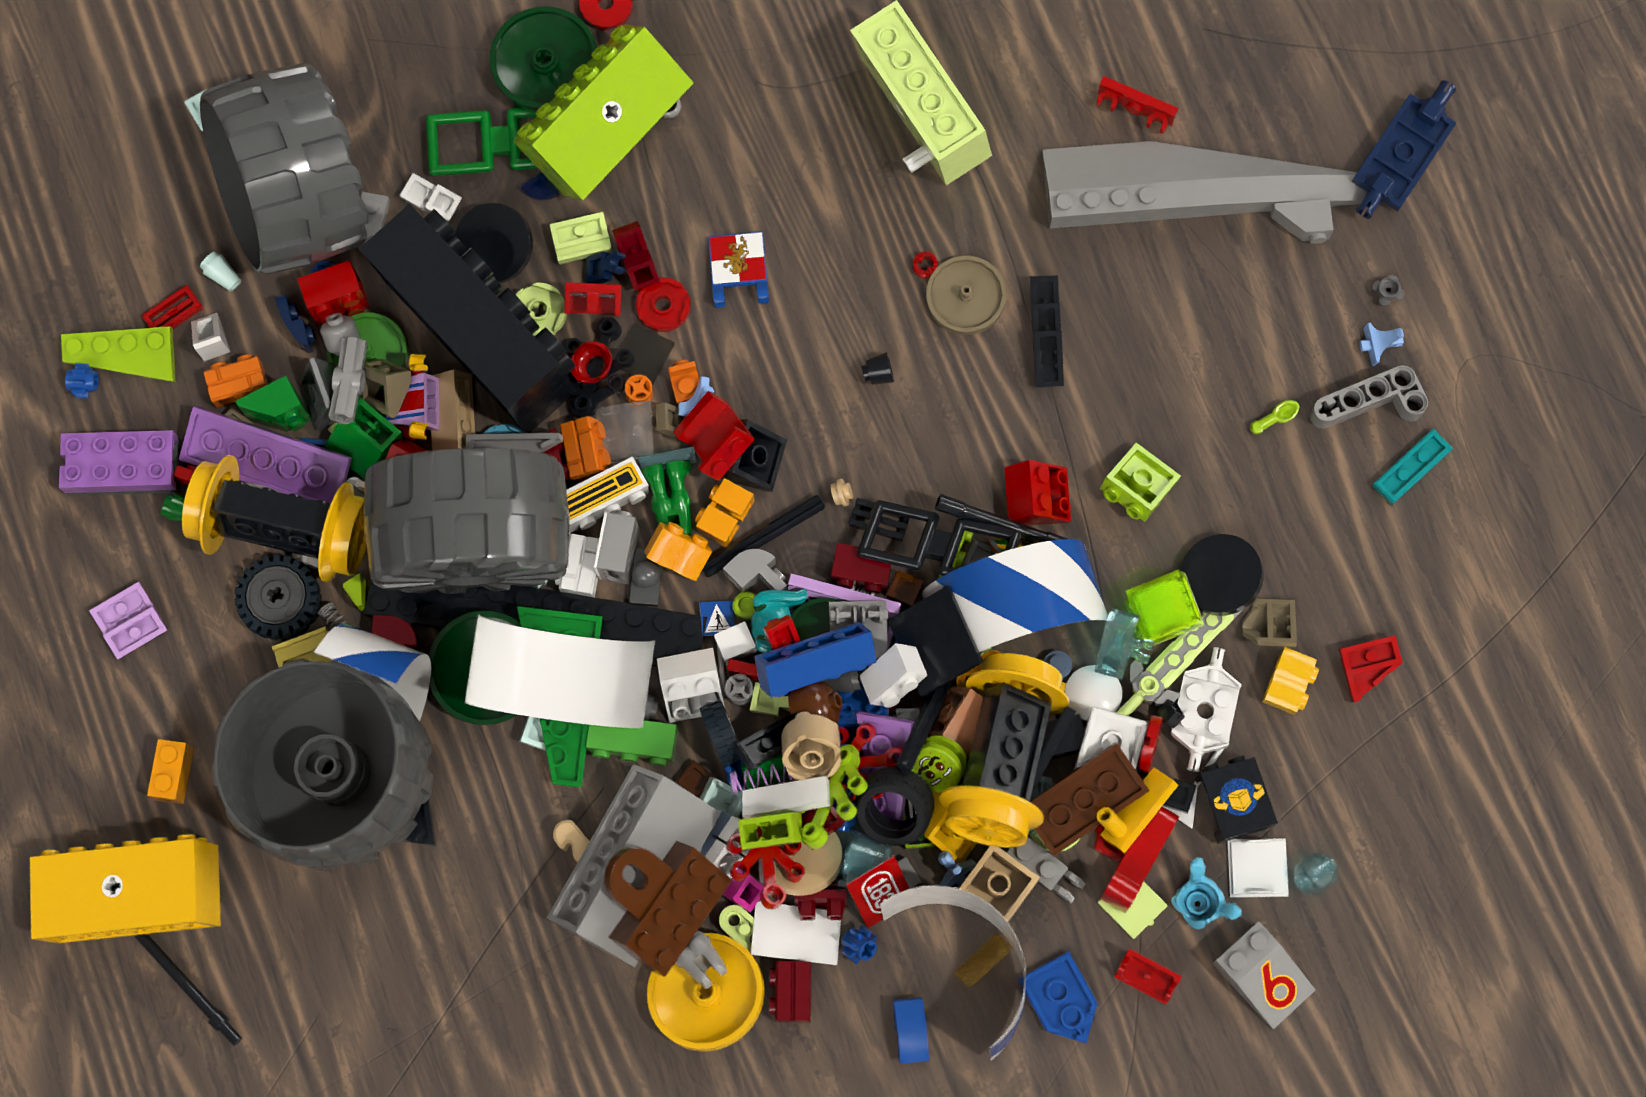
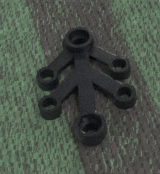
M607 317L600 321L598 324V333L600 334L598 342L605 344L609 349L610 342L617 340L621 336L622 327L616 319ZM612 324L610 330L604 331L606 325ZM571 338L565 344V349L571 356L575 352L571 351V347L574 344H578V347L582 345L577 338ZM628 349L619 350L616 354V359L612 360L610 371L605 378L623 367H630L634 363V355ZM624 355H629L627 361H621ZM595 356L591 364L588 362L586 370L590 378L601 375L604 368V359L602 357ZM570 372L567 375L576 389L572 393L573 398L570 408L572 413L578 418L592 417L597 411L598 403L615 393H621L625 390L626 381L618 374L612 375L608 379V385L597 391L595 389L598 382L585 383L582 390L576 379L572 376V373ZM615 381H621L618 387H613ZM586 400L587 405L583 408H580V403Z

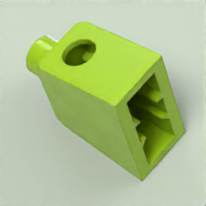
M800 812L738 820L742 849L804 842L802 840L803 824ZM758 826L762 830V837L760 839L757 836Z

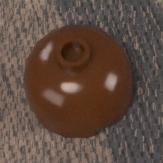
M819 681L789 691L788 695L791 714L796 713L797 715L800 712H808L811 715L826 717L838 724L843 706L842 699L839 693L835 692L825 682Z

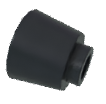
M887 352L866 360V365L862 366L865 382L871 381L872 385L894 382L893 371Z

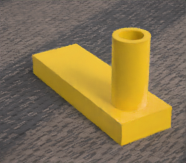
M1154 767L1143 780L1149 792L1117 814L1109 807H1104L1097 813V820L1105 828L1100 835L1123 853L1128 850L1178 787V784L1173 779Z

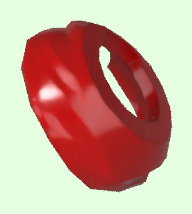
M587 341L580 345L571 358L577 366L571 372L572 376L577 381L584 383H595L605 378L612 364L611 352L605 344ZM595 356L602 357L604 359V368L601 375L590 378L586 370L589 360Z

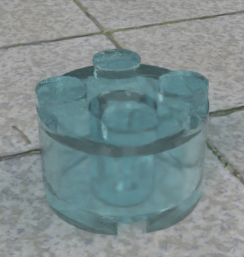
M852 830L849 836L855 838L854 841H851V844L846 843L842 855L841 868L838 873L843 876V879L836 880V886L848 889L846 884L888 860L892 846L879 843V841H875L866 833Z

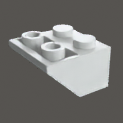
M713 648L657 658L659 678L670 723L702 717L699 708L720 699L724 705Z

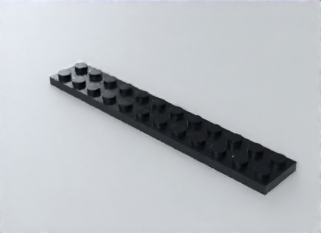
M372 580L364 615L373 618V615L395 616L403 619L408 624L441 630L454 619L475 611L499 612L520 622L517 606L602 616L600 639L631 642L655 640L651 665L654 667H658L657 658L702 650L707 617L703 616L702 635L701 616L542 588L537 589L530 586L511 585L509 590L494 592L484 587H470L466 593L446 594L438 590L426 593H406L400 590L380 588Z

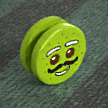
M944 736L927 737L912 771L915 774H919L918 776H921L928 783L931 791L941 793L944 789L955 787L959 784L966 772L968 760L962 747L954 740Z

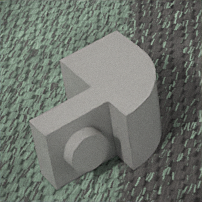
M761 549L745 550L735 556L723 568L724 575L741 592H747L759 579L770 590L787 591V585L785 584L787 579L777 568L772 571L771 568L776 564V559L767 551Z

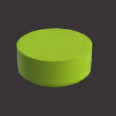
M742 592L735 597L733 610L740 620L751 621L755 611L753 599L756 594Z

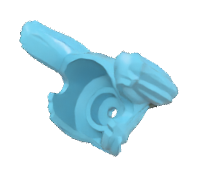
M1199 857L1191 859L1189 881L1179 888L1171 899L1174 908L1183 915L1186 922L1194 929H1202L1209 922L1219 917L1231 920L1242 915L1241 908L1235 902L1226 903L1224 894L1217 884L1205 876L1206 866L1202 858ZM1196 901L1200 902L1199 907L1195 906Z

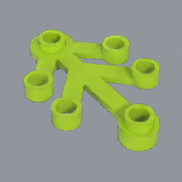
M853 745L841 747L840 767L829 780L830 806L818 808L812 822L807 823L802 829V840L811 849L821 848L828 839V833L823 828V825L834 799H836L838 804L836 812L843 820H851L857 813L856 807L849 800L842 785L845 774L849 778L847 787L853 794L861 795L867 789L868 784L857 769L860 764V754Z

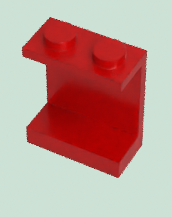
M710 391L702 397L673 431L677 439L692 446L703 461L698 469L718 481L755 440L729 403Z

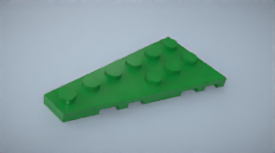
M517 606L522 628L600 639L602 616ZM540 718L553 785L582 788L589 724Z

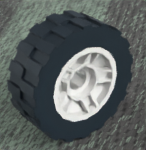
M721 699L699 708L723 767L741 760L733 748L739 741Z

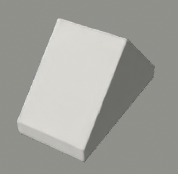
M218 313L191 321L193 346L204 361L230 352Z

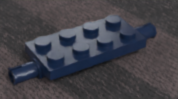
M1442 80L1431 98L1419 99L1410 93L1351 181L1367 191V194L1356 207V212L1361 215L1365 207H1368L1363 217L1370 219L1381 201L1396 211L1401 208L1457 123L1447 117L1445 113V105L1456 91V87L1453 84L1444 92L1449 82Z

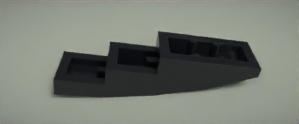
M1058 275L1030 277L1036 387L1064 386Z

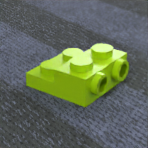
M1135 443L1108 474L1100 489L1108 501L1112 503L1118 502L1124 506L1127 514L1132 519H1141L1145 522L1175 486L1181 475L1138 443Z

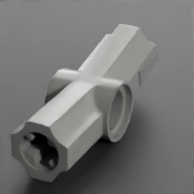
M355 337L342 338L338 367H335L332 377L333 396L329 418L339 424L354 422L359 395L363 394L366 375L364 364L368 343L366 340Z

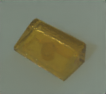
M994 935L955 971L956 977L967 989H970L1011 952V945L1000 936Z

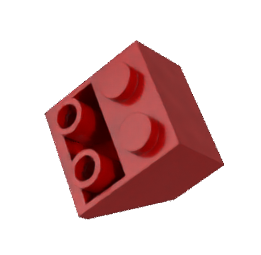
M1033 460L1004 467L1008 519L1024 525L1071 522L1067 467Z

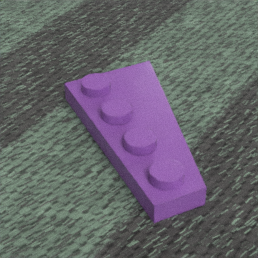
M859 711L856 713L857 724L859 723L861 726L865 723H870L876 729V736L869 742H866L862 748L863 755L885 754L896 746L903 748L915 721ZM863 728V735L865 737H869V730ZM895 753V759H896V761L898 760V758H899V756H900L899 753ZM886 766L865 768L863 770L869 776L876 770ZM886 792L882 797L873 799L876 807L884 815L895 820H904L905 797L897 793Z

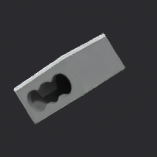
M620 510L615 511V514L604 512L594 562V569L599 580L630 584L635 548H637L640 529L636 518L632 517V514Z

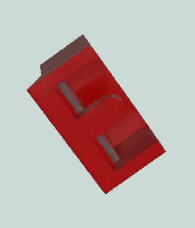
M565 282L564 314L580 313L621 316V285Z

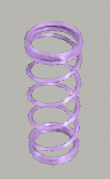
M772 764L770 767V785H768L761 767H758L757 787L754 786L749 771L745 769L743 790H746V773L748 774V777L753 788H759V771L762 774L766 786H771L772 769H774L779 783L782 784L775 766ZM785 765L783 766V783H785ZM730 772L733 794H738L739 789L741 792L743 790L737 779L736 772ZM789 775L790 782L796 781L795 778Z

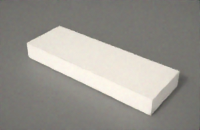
M827 776L742 791V815L744 819L830 806L829 780Z

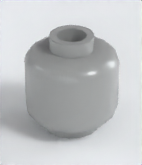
M341 313L328 316L326 322L320 328L327 351L337 356H340L342 338L355 337L361 339L355 320Z

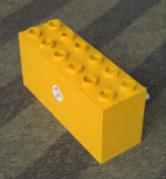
M179 835L176 841H168V838L150 839V844H141L140 841L122 842V847H113V844L95 845V850H86V847L68 848V853L59 854V850L41 851V856L30 857L31 939L60 944L221 926L218 845L207 842V838H195V835Z

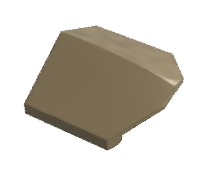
M1256 598L1253 606L1242 620V635L1256 645L1296 647L1295 600Z

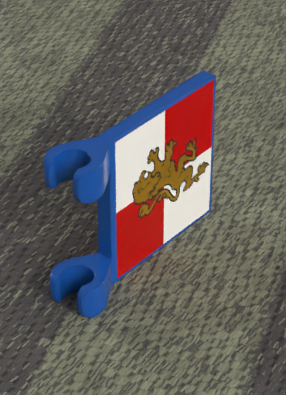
M763 231L708 236L715 308L725 307L724 288L757 285L758 303H769Z

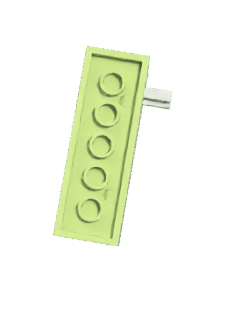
M897 0L850 30L860 58L920 146L919 149L903 158L911 173L930 161L944 183L948 185L992 156L985 129Z

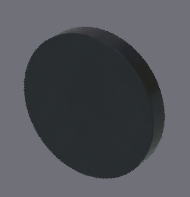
M499 203L482 204L471 209L457 226V234L455 236L466 247L467 251L472 248L493 271L492 275L499 283L515 278L528 264L533 249V236L528 222L515 209Z
M1229 534L1212 535L1197 542L1185 555L1180 569V574L1184 572L1186 574L1198 609L1215 616L1235 614L1248 607L1258 596L1264 579L1263 565L1256 550L1244 539Z

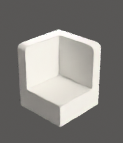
M745 621L714 635L726 665H728L729 659L739 661L757 653L755 643Z

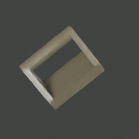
M383 358L365 362L366 381L364 392L360 397L376 411L395 418L410 386L411 371ZM380 384L384 385L385 402L375 398Z

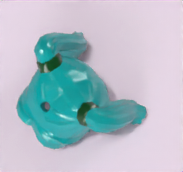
M806 589L799 591L766 590L754 596L753 607L755 611L751 618V635L755 648L759 652L766 653L772 651L763 627L767 626L766 622L776 617L778 619L786 615L791 617L789 609L804 603L807 599Z

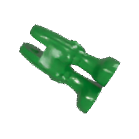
M672 461L665 464L672 491L670 498L665 489L664 468L662 464L640 469L652 490L651 509L655 513L657 524L659 525L660 522L666 525L669 522L680 523V527L684 529L683 533L691 536V499L685 490V476L691 472V461Z

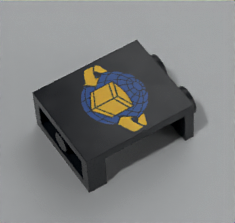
M1244 755L1228 760L1229 765L1220 768L1218 764L1206 766L1201 769L1202 773L1195 778L1196 784L1203 783L1219 829L1214 833L1217 844L1272 828L1278 823L1255 757L1245 759Z

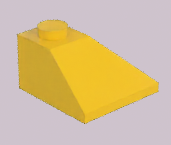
M933 792L934 812L924 836L942 852L948 851L955 863L964 862L977 843L962 838L947 828L948 810L939 801L940 793Z

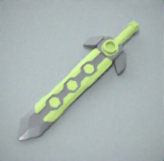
M1202 612L1201 617L1205 626L1180 635L1144 672L1140 657H1137L1130 665V684H1132L1134 694L1115 713L1129 716L1143 701L1146 704L1155 703V706L1163 705L1167 699L1174 703L1180 697V693L1170 690L1164 691V689H1167L1192 664L1202 650L1240 612L1226 616H1215Z

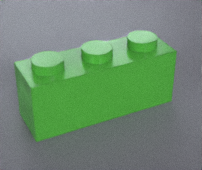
M645 720L643 721V728L589 725L586 748L589 752H593V757L609 759L610 755L621 756L620 760L637 763L639 758L649 760L651 765L666 766V762H674L678 727L675 724Z

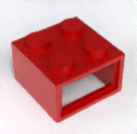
M350 260L297 278L307 309L317 325H323L326 322V318L335 313L353 316L363 313L364 309L370 308L361 279Z

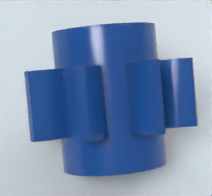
M75 363V369L67 370L65 386L67 390H71L72 394H75V398H89V392L97 391L99 385L98 372L92 371V367H89V364Z
M863 925L859 927V930L851 928L842 938L844 948L841 952L855 964H858L860 959L868 961L876 953L877 945L875 941L877 936L872 934Z

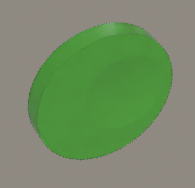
M370 312L351 316L355 320L360 338L368 343L365 362L383 358L401 367H406L408 344L403 332L394 321L384 315ZM327 351L328 362L335 363L336 367H338L340 356ZM380 384L378 391L384 389V385Z

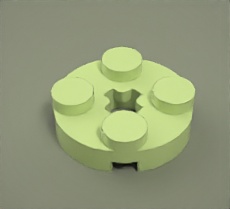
M534 283L532 286L517 292L516 296L531 312L529 315L540 327L533 336L535 337L545 327L555 336L567 318V314H564L565 300L561 293L555 287L546 283ZM539 305H544L543 309L546 313L536 317L532 309L538 308Z

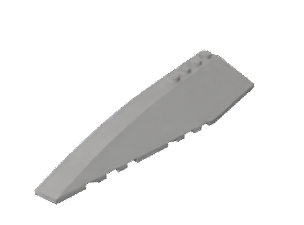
M1154 141L1042 150L1050 229L1272 211L1274 203L1330 199V206L1360 204L1367 194V191L1351 182L1357 172Z

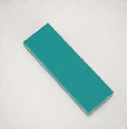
M1433 428L1373 483L1372 487L1392 506L1449 454L1453 447Z

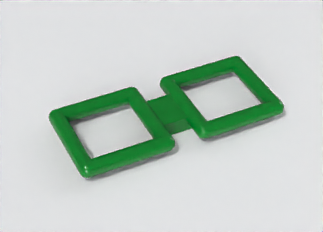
M511 108L507 111L508 126L491 127V115L487 110L427 115L425 120L429 174L431 176L491 172L494 168L493 156L510 155V167L513 170L536 169L537 166L529 158L521 159L520 148L513 141L518 136V119L535 118L537 111ZM480 122L482 162L439 165L437 125Z

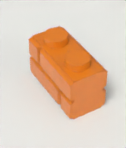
M252 354L242 355L237 358V362L230 364L225 362L215 363L210 366V370L204 371L210 399L216 408L236 403V400L268 385L262 361L258 356H253Z
M586 416L575 421L560 424L570 479L583 482L608 469V465L611 464V458L608 450L604 448L603 438H605L606 432L599 420Z

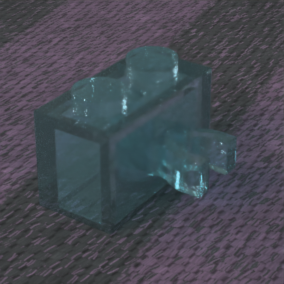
M1114 608L1111 609L1106 620L1094 672L1122 679L1128 667L1130 657L1148 665L1150 655L1143 654L1140 649L1146 648L1151 650L1154 641L1135 639L1139 615Z

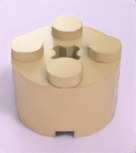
M800 712L795 716V719L785 726L782 732V760L790 776L797 780H805L827 776L828 778L837 772L841 764L839 728L836 722L820 715Z

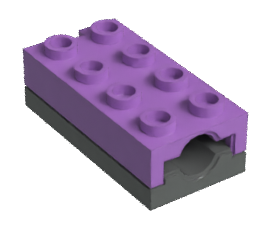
M173 430L61 434L60 456L65 459V466H60L59 488L68 496L179 493V481L173 474L177 465L180 466L181 439Z

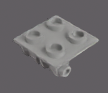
M886 601L829 602L830 631L860 622L872 632L876 658H880L888 651V609L886 608Z

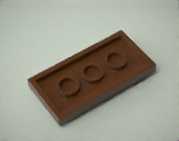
M1114 742L1030 800V803L1035 805L1044 816L1041 826L1034 829L1054 857L1101 824L1097 820V813L1100 809L1109 807L1117 814L1149 792V789L1119 745Z

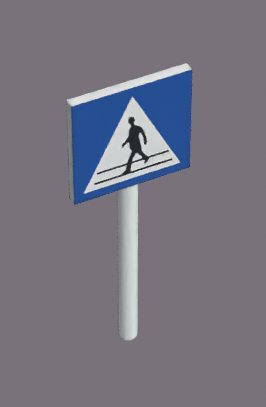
M733 601L699 602L702 635L703 616L707 617L704 636H713L735 626ZM717 644L722 696L725 697L724 659Z

